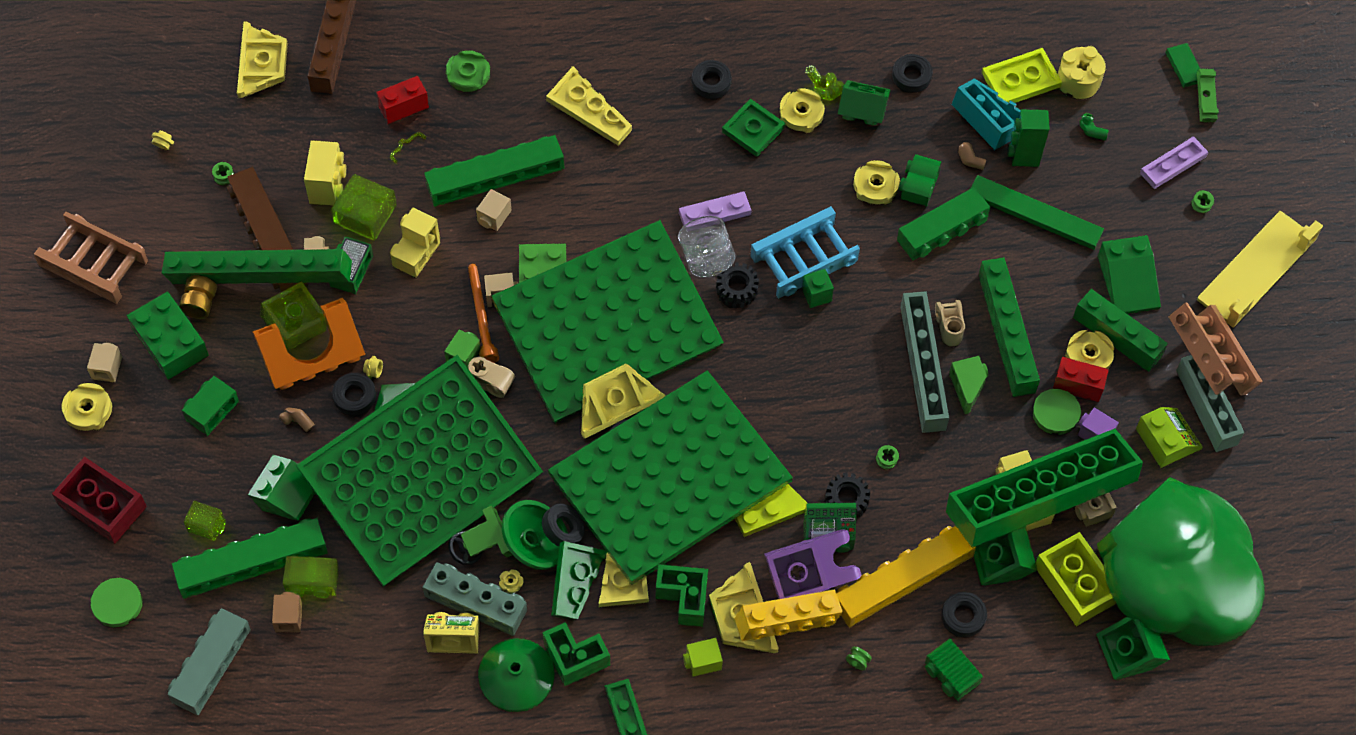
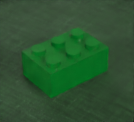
M168 291L126 315L132 330L167 380L209 356L205 342Z

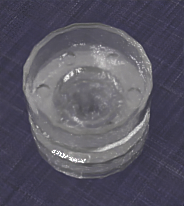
M717 216L699 217L685 224L679 231L678 239L685 254L689 269L695 276L709 277L720 274L730 268L735 262L736 255L721 218Z

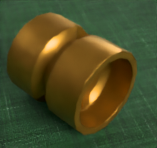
M189 276L185 285V293L182 295L179 303L182 312L186 316L195 319L207 318L212 306L211 301L217 290V284L204 276Z

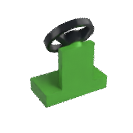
M492 506L482 510L487 519L486 522L468 531L456 533L449 541V553L459 564L472 565L476 563L482 556L483 551L497 544L504 556L508 558L513 555L503 539L502 521L497 510ZM453 541L459 545V551L463 554V560L455 554ZM478 554L475 560L467 561L469 555L473 557Z

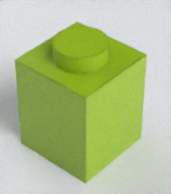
M716 638L687 644L683 660L685 668L691 669L692 677L722 670L723 661Z

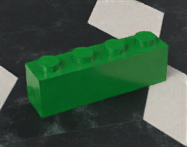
M973 187L899 228L897 241L912 261L918 257L923 258L932 249L938 246L943 247L950 239L956 236L960 237L973 226H980L988 219L990 206L976 188Z
M1093 289L1077 304L1073 315L1075 320L1093 333L1099 331L1105 334L1112 341L1114 348L1146 371L1150 372L1163 357L1168 345L1166 341Z

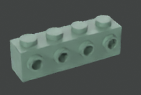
M1192 355L1183 357L1176 372L1215 451L1218 452L1237 446L1244 435V431L1224 391L1215 395Z
M436 562L423 586L425 597L460 613H471L474 616H478L480 622L512 636L515 635L527 612L526 601L520 595L515 593L510 595L503 592L499 586L493 583L485 584L473 574L467 573L465 575L460 573L454 566L447 563L442 565Z
M222 608L217 615L214 614L208 623V630L204 636L201 635L195 644V651L191 657L185 659L180 675L177 679H173L168 687L167 695L173 704L197 716L200 714L251 629L247 620Z

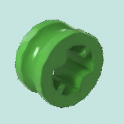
M217 163L212 169L214 181L217 184H229L227 176L234 174L229 163ZM225 171L227 175L222 176L220 172Z
M1204 190L1197 192L1192 199V207L1200 213L1208 212L1214 204L1213 195ZM1201 198L1205 199V205L1200 204Z
M882 446L877 453L876 462L881 468L891 469L897 464L899 453L893 446ZM884 453L892 455L890 462L888 459L887 461L883 460Z
M852 647L850 650L852 654L846 656L847 662L859 670H865L867 668L866 663H869L872 659L871 656L859 647Z

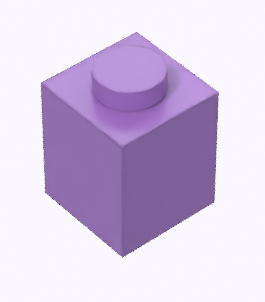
M1094 407L1090 414L1085 413L1080 419L1078 425L1081 428L1078 436L1085 440L1114 428L1117 429L1119 422Z

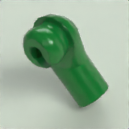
M1083 114L1079 124L1088 137L1106 141L1109 130L1096 127L1093 123L1094 117L1092 114Z

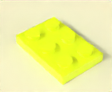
M1043 48L982 69V75L989 87L998 92V97L1008 103L1010 101L1016 103L1060 88L1062 85L1059 75Z

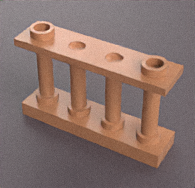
M65 212L63 216L68 228L51 250L46 251L39 247L35 251L34 256L38 265L117 304L122 298L118 283L135 260L146 265L148 259L145 249L138 243L132 244L86 222L78 214L72 215ZM77 231L88 236L71 259L65 260L59 256ZM96 241L107 246L91 269L85 270L79 267V263ZM115 251L127 255L110 279L107 278L105 280L99 277V272Z
M1184 303L1168 316L1215 395L1221 393L1232 383L1240 395H1247L1263 382L1216 305H1209L1200 314L1195 315L1189 304Z

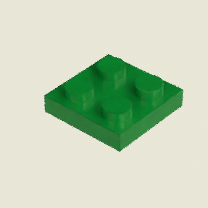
M749 99L722 127V133L757 157L785 128V122L752 99Z

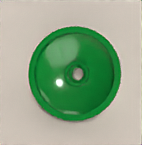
M523 500L512 505L504 514L502 520L504 542L513 556L523 564L535 569L553 568L558 562L559 547L546 537L542 528V518L550 507L538 501ZM557 518L556 522L560 530L568 534L562 519Z
M521 638L504 640L494 645L484 655L478 671L479 685L486 699L497 708L509 712L526 711L538 706L549 695L554 683L553 662L549 654L533 641ZM513 666H519L520 670L517 672H513L511 668Z

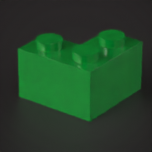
M658 564L656 599L680 601L679 625L703 627L708 569Z
M566 622L542 632L543 643L564 686L610 666V654L600 634L576 644Z

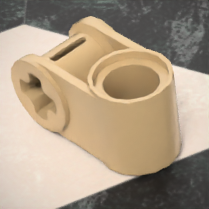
M956 300L955 303L946 304L936 302L935 313L942 341L948 346L959 345L965 330L961 301Z
M482 357L473 358L468 365L469 371L474 378L476 377L482 389L496 397H504L515 378V374L510 369L499 366Z

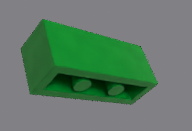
M1021 109L1019 118H1015L1014 131L1011 132V143L1008 144V157H1012V166L1039 167L1050 130L1048 110Z

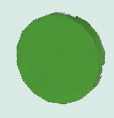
M462 51L459 52V55L452 56L446 64V78L455 89L463 92H472L487 84L490 78V65L481 53Z
M1049 389L1042 392L1036 398L1033 406L1034 421L1039 428L1050 434L1053 432L1061 435L1072 431L1077 426L1081 415L1080 404L1075 396L1061 389Z
M112 578L101 583L94 590L91 598V609L95 617L103 625L109 627H122L129 624V621L139 615L142 608V596L137 586L124 578Z

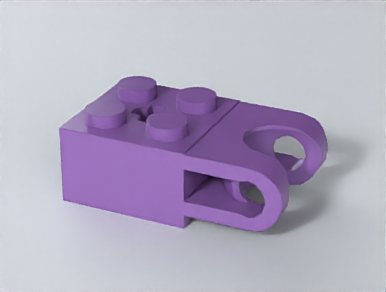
M837 530L764 553L778 599L818 593L859 579L862 574L857 566L839 567L833 561V553L836 548L848 543L850 539L848 530ZM796 565L799 568L802 567L798 577L790 573Z

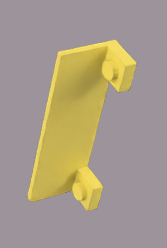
M1279 211L1198 296L1197 301L1206 308L1209 305H1216L1226 323L1234 328L1316 241L1323 225L1315 221L1310 227L1307 225L1302 227L1285 213Z

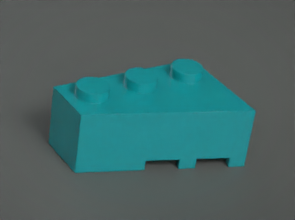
M974 78L957 88L951 104L994 150L1011 141L1015 118H1019L1021 111L1016 108V103L1012 101L1006 102L998 97V92Z

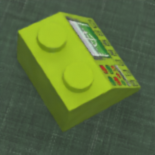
M1160 407L1141 416L1136 427L1137 432L1160 468L1202 449V445L1177 408Z

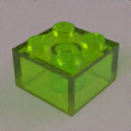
M353 174L331 209L334 224L375 241L397 206L395 192Z
M303 282L261 303V318L267 326L274 323L277 325L287 351L326 331L327 323L323 312Z

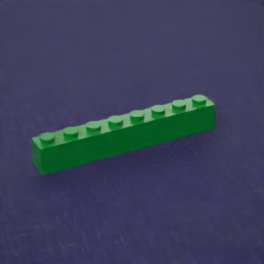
M343 249L165 252L162 274L172 284H186L187 278L192 275L207 277L216 284L350 282L352 259Z

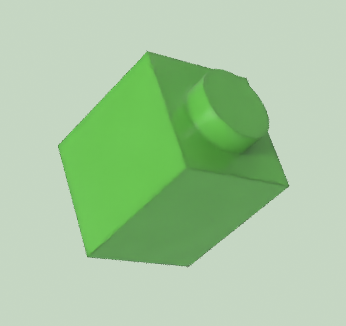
M458 330L444 351L446 362L458 355L468 368L469 362L477 357L481 350L480 339L471 332Z

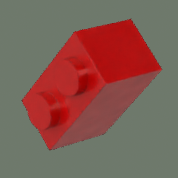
M418 76L376 92L379 108L388 124L429 108L427 92Z
M1062 357L1053 389L1065 390L1074 396L1099 402L1104 391L1109 369Z

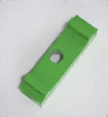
M1199 69L1197 71L1200 122H1216L1218 119L1217 114L1219 111L1217 109L1215 88L1216 72L1214 69Z

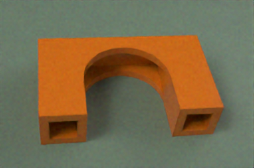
M343 298L320 306L329 329L330 338L324 352L313 359L302 360L290 355L275 323L253 331L275 389H287L293 386L295 381L300 379L303 381L310 380L316 377V373L324 370L325 372L334 371L338 368V365L345 362L348 364L357 362L361 359L360 356L366 355L347 302Z

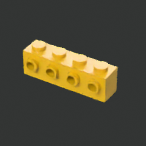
M829 590L744 605L736 615L735 622L742 641L759 640L768 636H780L790 632L832 626L843 611L836 591Z

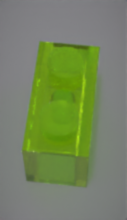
M286 556L283 579L285 592H293L296 595H300V597L304 596V594L314 595L318 598L336 596L339 573L337 559Z

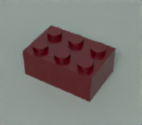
M86 457L76 465L52 493L59 507L114 544L147 507L140 493Z

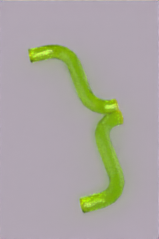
M417 132L407 140L403 138L399 140V147L390 154L391 160L395 163L397 162L394 154L402 148L403 143L410 142L416 136H421L423 139L426 136L421 132Z

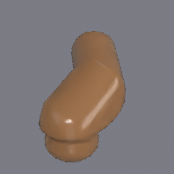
M962 143L958 148L962 163L966 166L984 170L986 159L976 157L970 143Z
M286 408L280 414V420L285 425H288L291 421L297 422L305 432H308L315 426L313 421L301 409Z

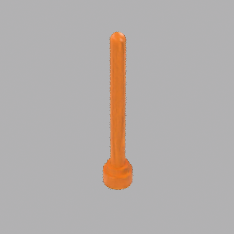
M470 264L468 272L482 341L479 356L495 363L499 360L498 349L491 343L478 269L475 264Z

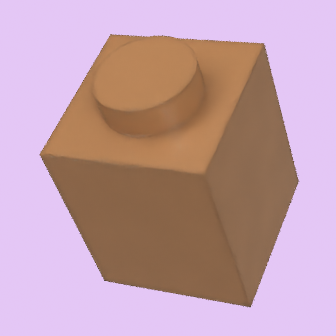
M283 592L281 595H274L272 624L275 632H301L302 601L300 595H296L293 592Z

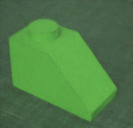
M979 356L952 362L949 374L964 414L970 413L984 387L986 377H988L987 366L985 363L982 364Z

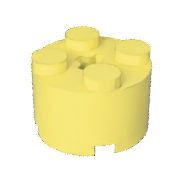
M1092 46L1076 47L1063 54L1058 70V75L1062 81L1060 90L1063 93L1074 95L1073 98L1086 99L1092 97L1100 88L1106 65L1096 48Z

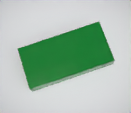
M1188 43L1167 48L1166 55L1183 88L1198 84L1197 71L1200 67Z

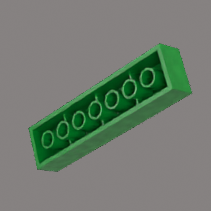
M1114 428L949 493L946 513L970 546L975 547L1138 481L1143 461Z

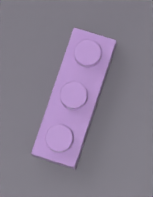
M1193 136L1141 168L1140 174L1156 189L1206 158L1208 151Z
M744 191L679 208V215L685 232L749 216L751 215V207Z

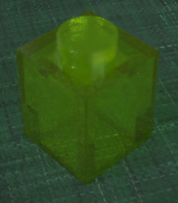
M193 501L184 524L188 532L215 541L218 533L221 534L223 532L226 520L221 509Z

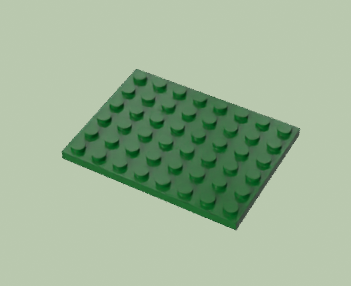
M660 220L491 296L554 423L582 411L583 384L624 364H628L639 375L649 380L724 344Z
M458 355L296 465L299 472L383 587L446 543L456 533L461 532L484 515L483 509L489 506L495 508L543 473L537 462Z
M708 370L548 469V474L631 585L656 570L658 564L664 565L793 480L792 475Z

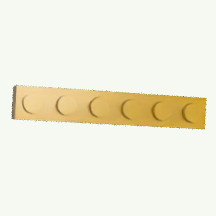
M956 526L944 528L937 537L923 540L916 549L912 551L910 549L905 550L895 561L891 563L886 561L874 573H865L851 586L844 585L839 588L836 594L843 611L841 614L842 618L849 628L972 558L976 546L971 547Z

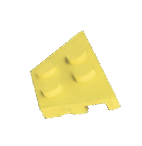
M249 22L243 23L237 87L238 98L246 97L285 81L288 47L286 38L273 35L263 28L261 31L253 28Z
M624 364L583 384L582 437L587 438L651 406L664 398L665 394L656 389L628 364Z
M748 562L735 576H731L722 587L717 588L709 595V601L723 644L777 653L778 646L775 636H768L759 640L742 641L735 622V617L742 606L763 602L751 563Z

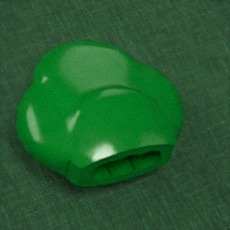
M1169 477L1097 543L1104 565L1105 579L1109 592L1121 612L1126 617L1131 618L1134 624H1136L1134 619L1140 620L1147 628L1157 634L1173 635L1182 641L1196 646H1215L1242 636L1252 627L1260 614L1265 587L1262 571L1253 555V540L1249 528L1239 512L1228 501L1207 489L1187 485Z

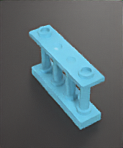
M828 207L751 244L750 256L754 263L761 260L766 261L780 282L777 284L776 290L778 299L783 296H790L797 289L801 288L803 275L826 269L827 273L830 274L844 266H852L858 260L859 246L856 245L848 249L833 228L836 212L832 207ZM821 231L825 232L839 254L828 259L813 235ZM800 241H805L819 261V264L808 269L793 245ZM781 250L786 251L800 273L788 278L773 254Z

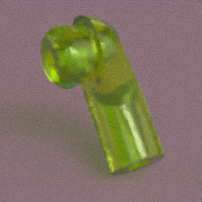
M814 65L807 67L805 73L814 85L831 88L835 85L834 82L837 80V77L834 73L828 72L825 76L820 75Z
M835 81L826 88L814 85L812 91L816 92L822 99L833 100L842 94L844 83L842 81Z

